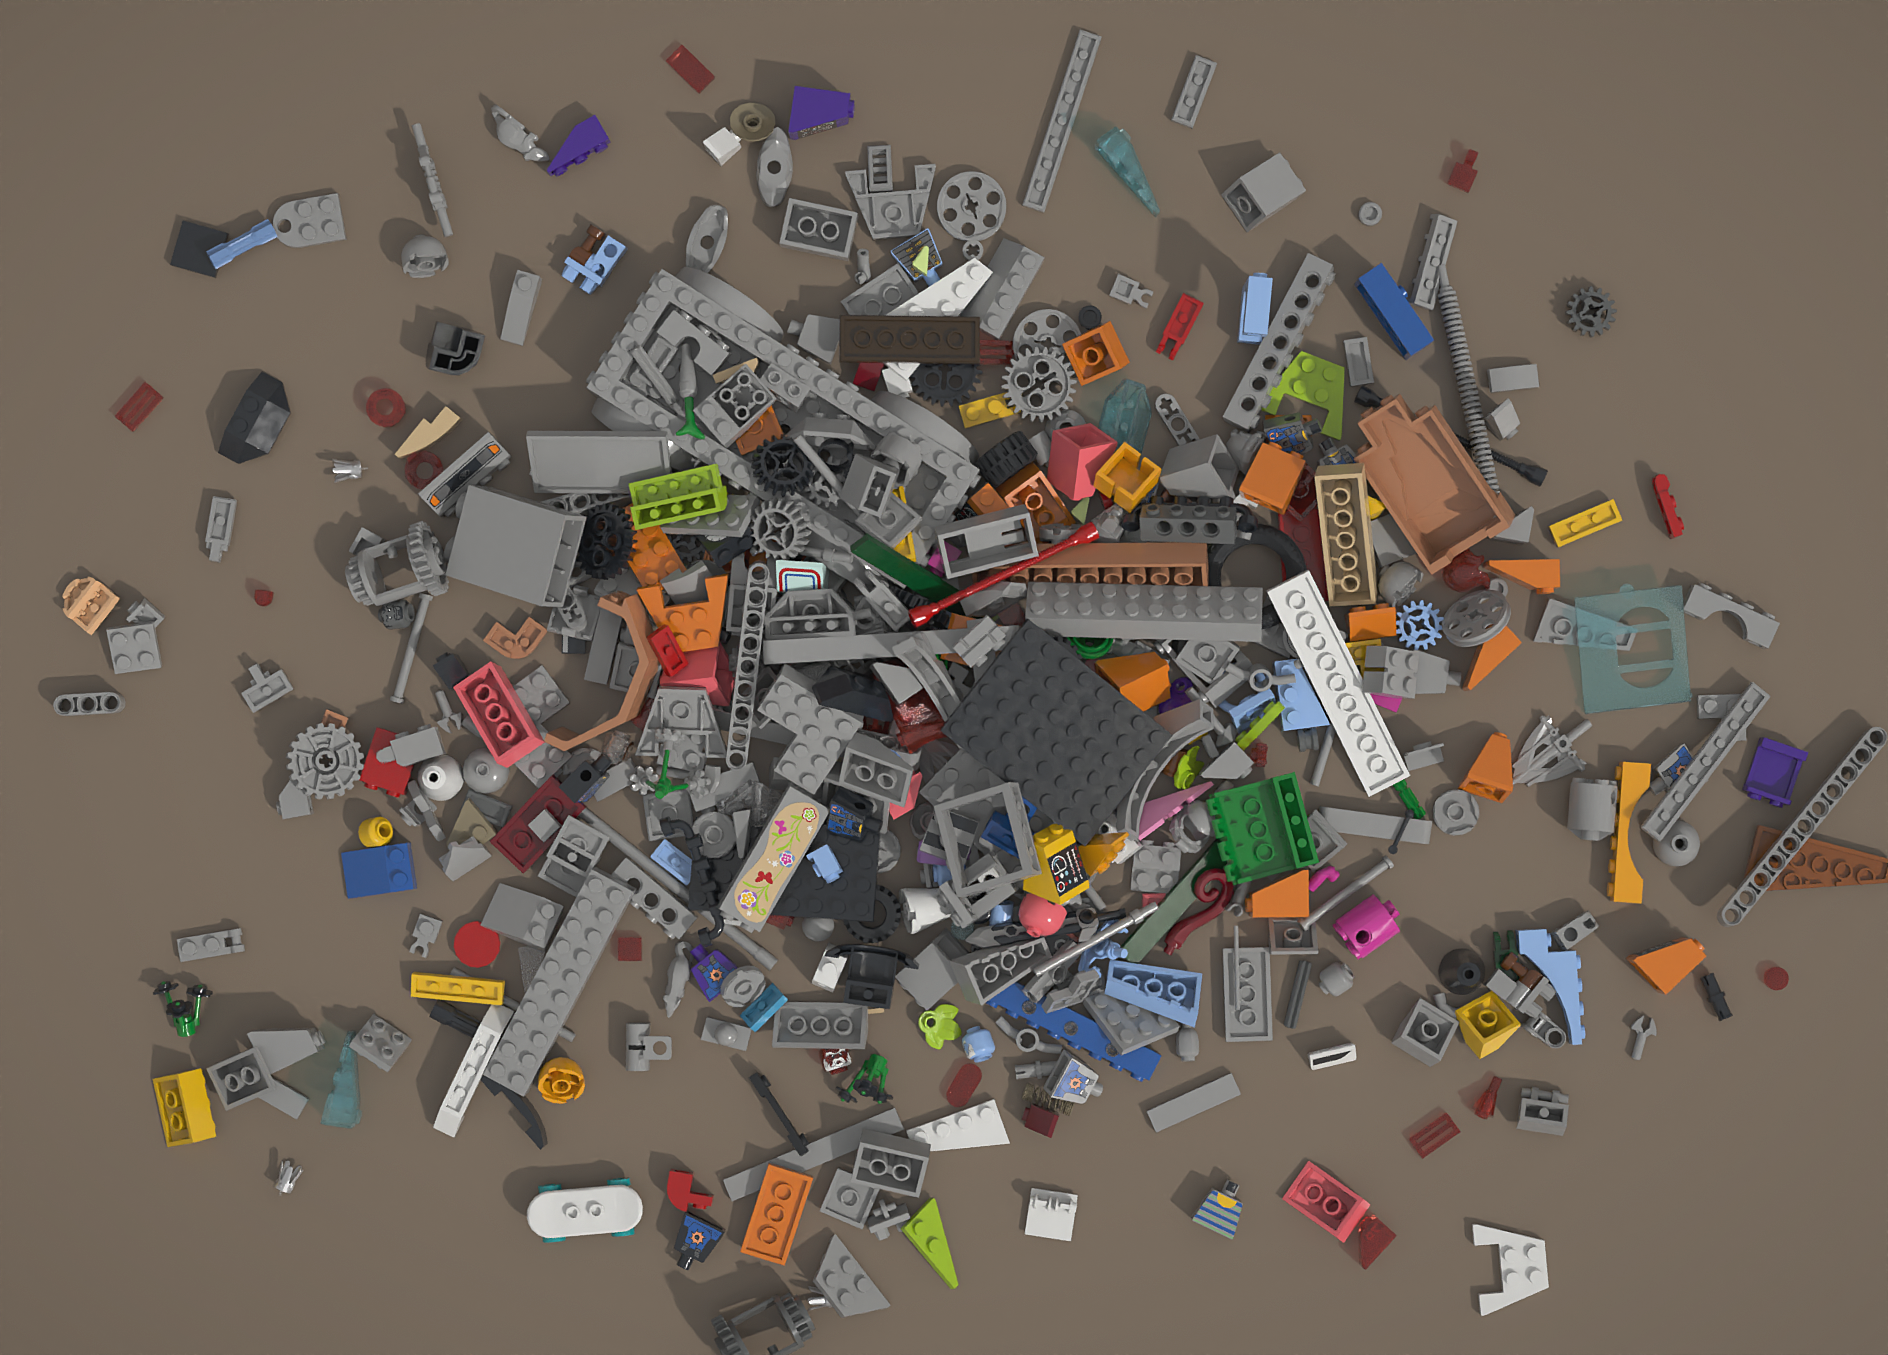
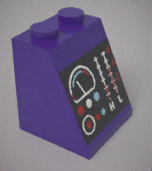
M795 86L788 131L790 139L797 140L847 125L849 118H854L855 100H851L850 93Z

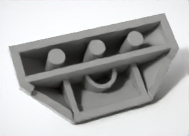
M813 413L812 417H806L785 435V439L789 440V438L795 439L801 434L810 446L820 447V444L829 438H839L847 444L853 442L854 449L874 451L876 448L872 440L854 420H850L848 415H836V419L826 418L827 414ZM830 444L825 446L831 448H844L837 444Z
M833 588L787 591L771 611L764 616L766 640L856 635L854 611Z

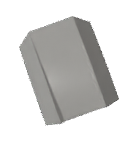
M999 581L990 587L988 586V588L985 587L982 591H977V593L969 595V597L963 600L961 599L960 603L967 617H985L988 614L992 618L1027 597L1026 584Z

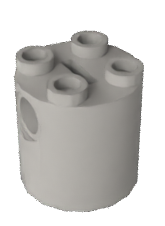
M1572 778L1567 829L1582 840L1600 841L1614 833L1617 781L1595 779L1594 782L1591 779Z

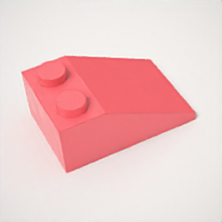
M1310 1161L1307 1162L1282 1198L1343 1243L1370 1206L1362 1197Z

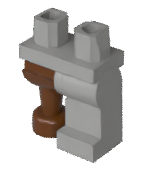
M1511 951L1501 962L1500 966L1506 971L1511 968L1519 976V979L1514 982L1501 970L1495 969L1484 983V986L1520 1013H1526L1536 1018L1543 1009L1534 1002L1536 997L1541 995L1544 999L1550 1001L1556 991L1548 983L1549 980L1538 971L1528 969L1517 962L1518 956Z

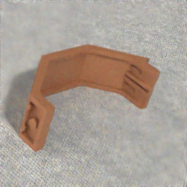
M623 591L613 592L600 597L597 605L624 618L639 657V664L619 714L583 734L575 733L565 727H559L548 732L544 742L566 751L640 715L660 663L646 638L654 631L639 594L630 596Z

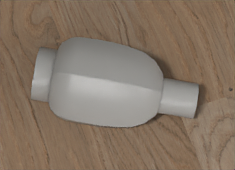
M1182 1023V1029L1176 1035V1053L1181 1057L1182 1062L1195 1061V1056L1199 1053L1198 1034L1191 1026Z

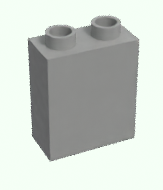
M468 485L467 491L460 495L456 504V516L460 518L456 535L450 538L444 550V560L448 563L445 575L539 606L563 607L586 516L494 487Z

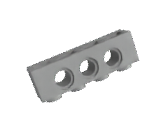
M626 857L611 874L627 884L631 878L639 880L640 888L635 891L629 903L637 909L642 907L647 912L645 916L654 924L657 922L665 927L663 932L670 938L674 939L676 936L680 939L698 918L696 914L688 910L682 902L629 857ZM649 893H654L658 897V903L655 906H649L646 903V896ZM671 908L675 911L676 917L673 921L665 920L663 916L665 909Z

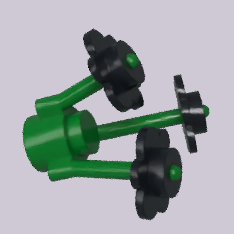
M163 981L157 985L153 995L164 993L168 1003L166 1014L172 1015L177 1035L187 1037L195 1034V1026L200 1025L201 997H210L213 991L207 990V987L203 985H194L193 988H187L186 994L196 997L194 1017H191L189 1013L193 1006L192 1003L189 1001L184 1002V1000L173 1002L169 993L170 990L175 989L179 984Z
M871 1054L869 1060L864 1061L862 1068L846 1091L838 1086L836 1087V1090L839 1092L837 1096L841 1101L857 1103V1099L850 1094L853 1089L864 1097H873V1101L879 1104L887 1103V1099L893 1100L892 1095L884 1093L885 1080L889 1071L886 1068L887 1059L877 1054ZM866 1071L868 1077L861 1081L860 1079ZM881 1075L879 1092H877L878 1088L872 1085L871 1081L873 1077L879 1078Z

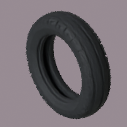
M1258 523L1257 530L1252 533L1250 540L1236 537L1235 544L1212 543L1207 549L1209 567L1208 586L1222 587L1221 570L1225 560L1233 551L1249 544L1264 545L1274 550L1283 560L1286 569V580L1307 570L1304 557L1296 543L1283 531L1266 524ZM1272 603L1262 608V629L1281 623Z

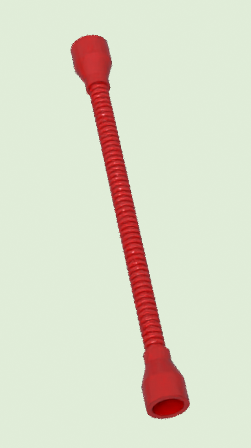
M1089 522L1081 526L1074 534L1068 536L1067 539L1057 543V545L1054 544V546L1052 545L1038 552L1039 556L1015 563L1012 567L1009 566L1004 571L1001 570V572L999 571L993 574V576L991 575L972 586L964 588V590L956 592V594L954 593L948 596V598L940 600V602L917 606L909 610V618L914 627L917 628L927 623L940 610L969 597V595L977 593V591H982L985 587L988 588V586L990 587L1070 546L1087 544L1098 539V531L1095 525Z

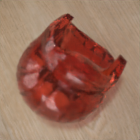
M1469 548L1456 555L1452 562L1443 567L1442 570L1443 581L1447 587L1457 592H1468L1482 585L1487 591L1491 584L1490 578L1487 573L1478 569L1484 561V555L1476 556Z

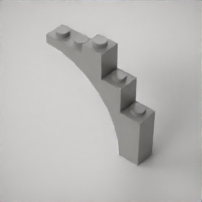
M914 631L897 641L898 645L892 647L895 656L900 658L919 679L946 722L964 699V695L960 688L954 686L943 661L937 660L926 635Z
M1201 699L1154 716V721L1173 736L1116 807L1117 832H1127L1129 834L1127 839L1130 841L1139 838V825L1143 807L1149 791L1160 772L1185 745L1198 736L1214 729L1213 708Z

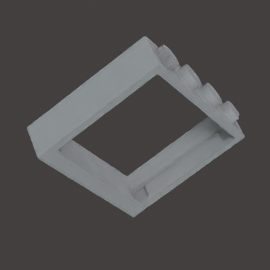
M1008 782L934 806V819L937 825H939L941 833L940 842L945 848L947 856L946 865L951 871L953 879L952 888L957 897H968L1042 874L1018 782ZM1003 793L1022 870L968 886L949 810Z

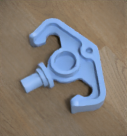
M1117 919V920H1112V921H1106V922L1096 931V933H1098V932L1104 930L1105 928H1107V927L1113 925L1114 923L1118 922L1119 920ZM1125 928L1117 933L1125 932L1127 934L1129 931ZM1108 937L1082 952L1078 971L1085 970L1087 972L1095 969L1100 976L1099 978H1101L1100 969L1096 966L1089 969V965L1095 959L1108 957L1115 960L1118 957L1126 958L1128 951L1120 948L1118 943L1113 942Z

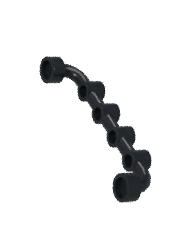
M1152 496L1150 503H1139L1131 513L1125 514L1122 517V528L1129 532H1135L1140 529V517L1138 514L1141 513L1143 504L1236 507V513L1243 514L1239 518L1238 528L1245 533H1253L1257 530L1258 519L1253 516L1249 507L1244 504L1234 503V499L1229 496L1221 497L1219 503H1210V498L1206 496L1197 497L1196 503H1187V498L1184 496H1175L1173 503H1164L1163 497Z
M669 816L659 819L660 827L665 837L675 834V829L677 828L681 829L685 834L687 847L691 852L694 867L699 875L702 890L706 895L710 913L715 921V927L711 931L708 927L699 929L698 936L704 948L713 945V940L723 932L724 918L719 915L722 910L717 908L721 901H717L715 892L719 891L718 883L715 877L710 879L707 872L708 869H711L710 860L707 855L702 856L699 849L704 846L700 833L694 834L690 824L684 820H671Z

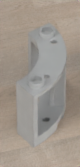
M1155 639L1156 642L1153 643L1161 654L1165 652L1183 674L1191 680L1193 685L1199 690L1197 693L1205 703L1209 701L1215 708L1247 681L1226 671L1206 688L1190 670L1175 661L1177 654L1168 645L1172 640ZM1240 650L1233 658L1236 662L1234 665L1242 670L1248 671L1249 667L1253 665Z

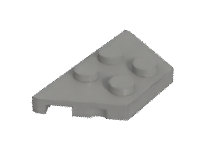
M833 1235L829 1239L828 1248L822 1256L820 1268L816 1271L813 1282L839 1316L844 1318L870 1311L883 1310L891 1306L837 1235Z

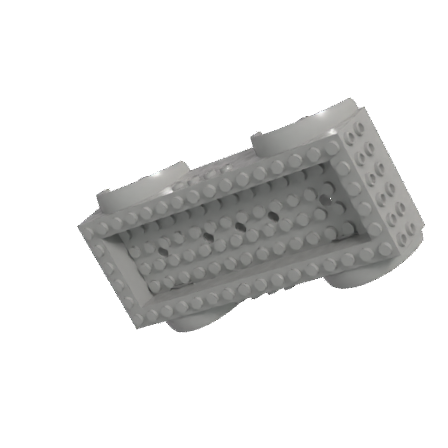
M683 267L675 277L663 269L659 273L655 272L649 281L651 287L647 293L643 291L636 302L638 304L637 309L634 313L630 311L625 318L624 324L626 325L623 331H618L611 341L613 344L609 352L605 351L598 362L600 367L596 372L593 370L586 380V383H588L586 388L597 397L591 410L592 414L612 431H667L671 467L677 470L686 471L702 467L703 464L705 466L718 464L720 476L729 480L728 484L738 490L742 488L748 492V496H757L759 501L762 502L769 501L774 497L777 500L782 497L781 491H777V494L773 496V489L771 488L765 492L763 490L765 483L758 485L757 480L759 477H753L752 474L755 469L751 468V463L754 462L752 456L753 453H757L756 450L742 456L736 441L726 448L695 412V423L705 438L698 439L689 434L676 436L675 433L686 422L685 401L680 396L679 366L681 365L683 344L691 345V355L695 368L698 392L694 398V409L722 385V383L716 384L714 377L694 362V359L700 352L699 342L695 338L689 337L681 342L677 347L678 351L662 373L665 380L678 396V401L673 405L666 403L655 386H649L632 374L639 364L630 351L635 346L641 345L647 353L658 335L661 336L657 333V330L673 310L680 312L682 309L692 317L690 322L696 327L701 324L711 332L710 338L714 341H717L719 338L729 346L727 351L731 355L718 372L758 358L760 364L755 375L759 379H761L769 365L773 363L810 387V391L804 398L802 406L797 413L777 400L772 404L781 428L786 426L792 430L806 417H812L813 413L827 414L826 418L836 419V415H848L850 420H854L876 446L890 432H894L920 446L921 465L907 486L904 487L906 504L922 517V521L911 532L916 555L915 563L925 568L931 558L929 555L932 548L937 549L938 547L934 527L955 521L956 516L954 514L956 510L963 508L968 500V491L970 488L974 490L981 479V476H979L980 469L975 467V463L979 459V453L975 447L951 425L922 406L887 391H879L869 400L858 393L859 388L848 381L844 384L837 380L839 375L830 369H827L826 372L818 368L820 363L809 356L806 359L799 356L798 353L800 351L792 345L787 344L785 347L780 344L784 335L780 325L753 300L724 281L691 267ZM811 446L812 449L818 454L819 447ZM824 447L820 451L830 453L833 463H836L838 459L841 460V464L848 460L847 450L844 448ZM853 449V455L858 453L868 458L873 452L870 450ZM794 456L793 464L797 466V470L802 472L801 463ZM765 459V460H764V465H765V468H766V470H767L766 459ZM771 469L767 472L770 475H772L774 469ZM819 471L815 474L813 483L819 480L821 476ZM832 471L835 475L841 474L840 471ZM782 477L779 480L788 481L792 479ZM827 480L822 483L823 486H827L831 493H833L832 486ZM803 485L802 492L795 489V495L793 496L786 491V495L783 497L786 499V503L789 500H794V507L799 505L801 506L799 512L801 514L807 513L804 520L811 522L806 527V529L812 531L810 535L806 536L810 541L804 546L819 549L828 547L834 548L838 552L851 553L850 545L865 535L862 529L855 524V520L858 517L846 502H843L841 499L838 500V507L832 502L829 508H826L825 502L818 506L816 505L817 498L809 499L812 493L805 492L804 490L809 485ZM823 490L816 491L821 497L829 498L827 492ZM853 554L852 563L841 561L832 563L823 561L822 558L813 557L852 583H854L853 581L856 578H859L864 584L875 587V584L864 573L869 568L879 580L882 579L889 583V586L904 590L908 588Z

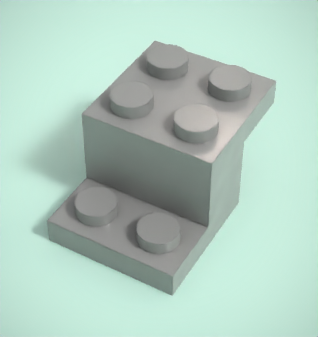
M568 815L546 855L548 858L538 877L577 897L591 869L597 867L602 858L600 855L610 837Z

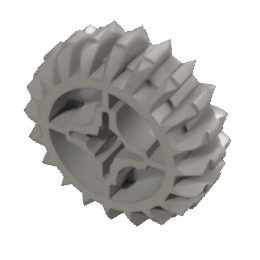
M775 497L771 498L769 501L762 502L761 506L756 507L754 510L756 513L750 517L753 522L749 524V527L754 530L750 536L756 539L752 545L756 546L759 544L758 553L766 551V558L773 556L774 561L781 558L783 560H788L790 557L794 558L798 556V552L801 553L805 550L804 545L810 541L806 536L810 535L812 531L806 529V527L811 522L804 520L807 513L801 514L799 512L801 506L794 507V500H789L786 503V499L783 497L778 500ZM781 514L785 515L788 519L783 518ZM784 525L786 526L785 528L781 529V532L778 531L774 533V531L777 530L778 527H782ZM771 539L776 540L779 543V545L773 542Z

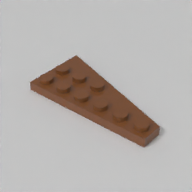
M1757 825L1744 879L1783 831ZM1808 838L1766 891L1888 883V858ZM1784 839V848L1789 851L1792 849V842L1789 839ZM1771 856L1769 858V865L1772 868H1777L1778 861L1775 857ZM1756 874L1754 877L1756 885L1762 886L1764 882L1762 876Z

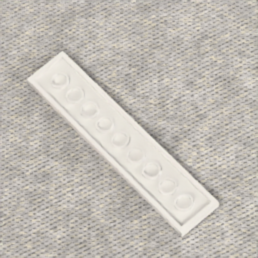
M1306 570L1266 590L1367 795L1370 797L1409 777L1410 774L1371 695L1362 692L1363 679L1310 571Z

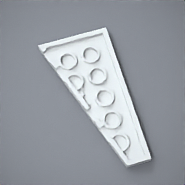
M973 258L886 315L959 316L993 272L976 258ZM884 363L905 381L909 379L920 365V363Z

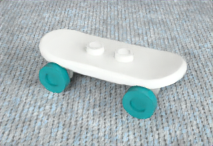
M628 1177L608 1179L607 1186L562 1190V1186L559 1183L538 1186V1193L540 1194L535 1196L530 1202L527 1209V1220L532 1231L542 1236L544 1243L565 1241L568 1236L611 1233L613 1237L629 1236L635 1234L634 1227L642 1217L643 1204L638 1193L628 1187L631 1185L630 1178Z

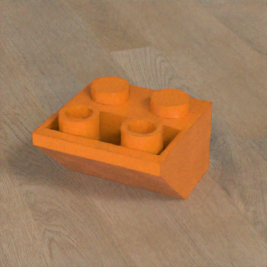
M1389 603L1372 606L1373 610L1366 611L1365 606L1349 609L1350 613L1344 615L1348 642L1396 636L1395 607H1389Z

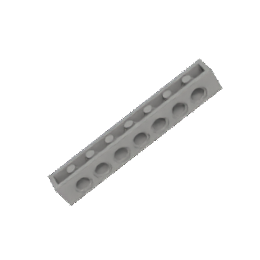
M1310 253L1307 254L1268 329L1267 336L1263 338L1223 415L1225 422L1247 433H1250L1252 428L1256 429L1261 419L1259 414L1262 408L1266 409L1271 401L1272 396H1270L1273 387L1277 388L1281 382L1282 375L1280 374L1283 368H1287L1292 361L1293 355L1291 352L1295 346L1299 347L1304 335L1301 333L1305 326L1309 327L1314 318L1312 312L1315 306L1321 305L1325 297L1323 291L1326 285L1330 286L1335 278L1336 273H1334L1333 264ZM1315 278L1319 281L1318 285L1313 288L1306 285L1307 281ZM1300 299H1306L1308 304L1304 308H1299L1296 306V302ZM1295 319L1298 322L1296 327L1290 329L1285 326L1288 320ZM1281 339L1287 342L1283 349H1277L1274 346ZM1274 360L1276 366L1270 370L1264 368L1265 362ZM1262 380L1266 383L1265 387L1261 390L1253 388L1256 381ZM1246 401H1253L1255 406L1252 410L1247 411L1242 408L1243 404Z

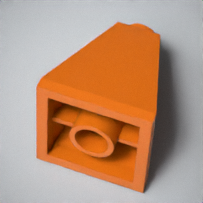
M1494 732L1489 737L1460 782L1458 789L1499 803H1503L1513 790L1510 740L1507 739L1505 734Z

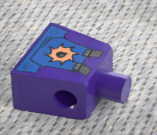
M699 944L690 952L698 962L691 971L705 997L710 1002L721 993L723 980L729 973L739 967L718 948L709 954L702 944Z

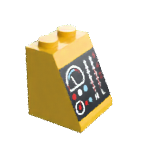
M1053 823L1032 836L1042 874L1024 879L1023 890L1061 905L1089 888V881L1072 830L1063 829L1062 825Z

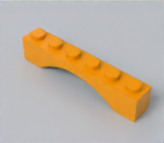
M1619 762V766L1615 767L1614 776L1615 780H1618L1614 836L1610 838V850H1613V859H1609L1608 872L1612 873L1611 882L1607 884V896H1610V901L1642 904L1643 879L1636 871L1630 856L1628 828L1635 805L1650 787L1651 764Z

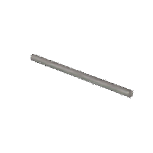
M1234 925L1235 1010H1240L1238 925Z

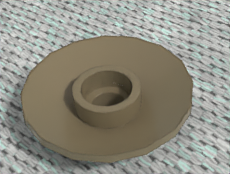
M756 102L739 105L730 116L731 130L737 137L746 141L763 140L773 133V129L776 126L775 116L771 109Z

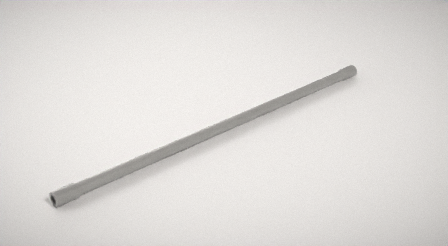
M468 714L461 724L483 740ZM585 808L580 813L579 817L592 828L609 836V841L688 904L689 889L590 810ZM697 911L715 925L714 918L710 912ZM724 924L723 932L749 952L755 960L769 971L778 961L777 958L763 947L757 945L734 925Z

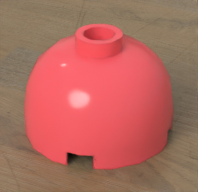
M1028 893L1021 902L1018 915L1027 933L1033 937H1040L1056 933L1062 926L1067 912L1062 905L1056 903L1053 905L1042 897Z

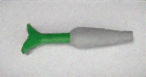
M683 344L679 391L680 396L685 401L686 422L675 434L676 436L689 434L695 438L704 439V434L695 423L693 411L694 398L697 396L698 386L691 355V345Z

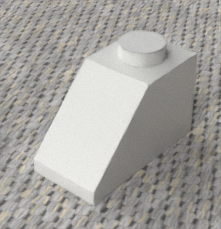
M725 127L703 141L705 150L720 166L741 149V144L739 143L741 139L732 130L728 131Z

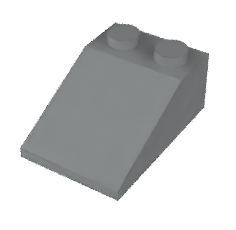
M856 732L846 746L838 784L904 807L914 768L879 740Z
M836 761L824 779L822 805L830 809L831 799L839 787L842 786L874 804L872 816L883 820L880 833L886 834L890 802L838 784L843 763Z
M499 883L481 926L545 953L564 912V906L544 897Z
M257 1046L206 1068L226 1111L277 1089Z

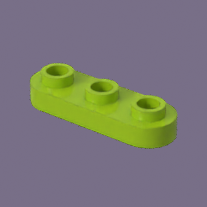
M1272 701L1263 710L1265 715L1262 718L1257 716L1249 724V727L1252 729L1248 733L1244 730L1235 739L1237 745L1244 751L1286 707L1280 701L1276 704Z

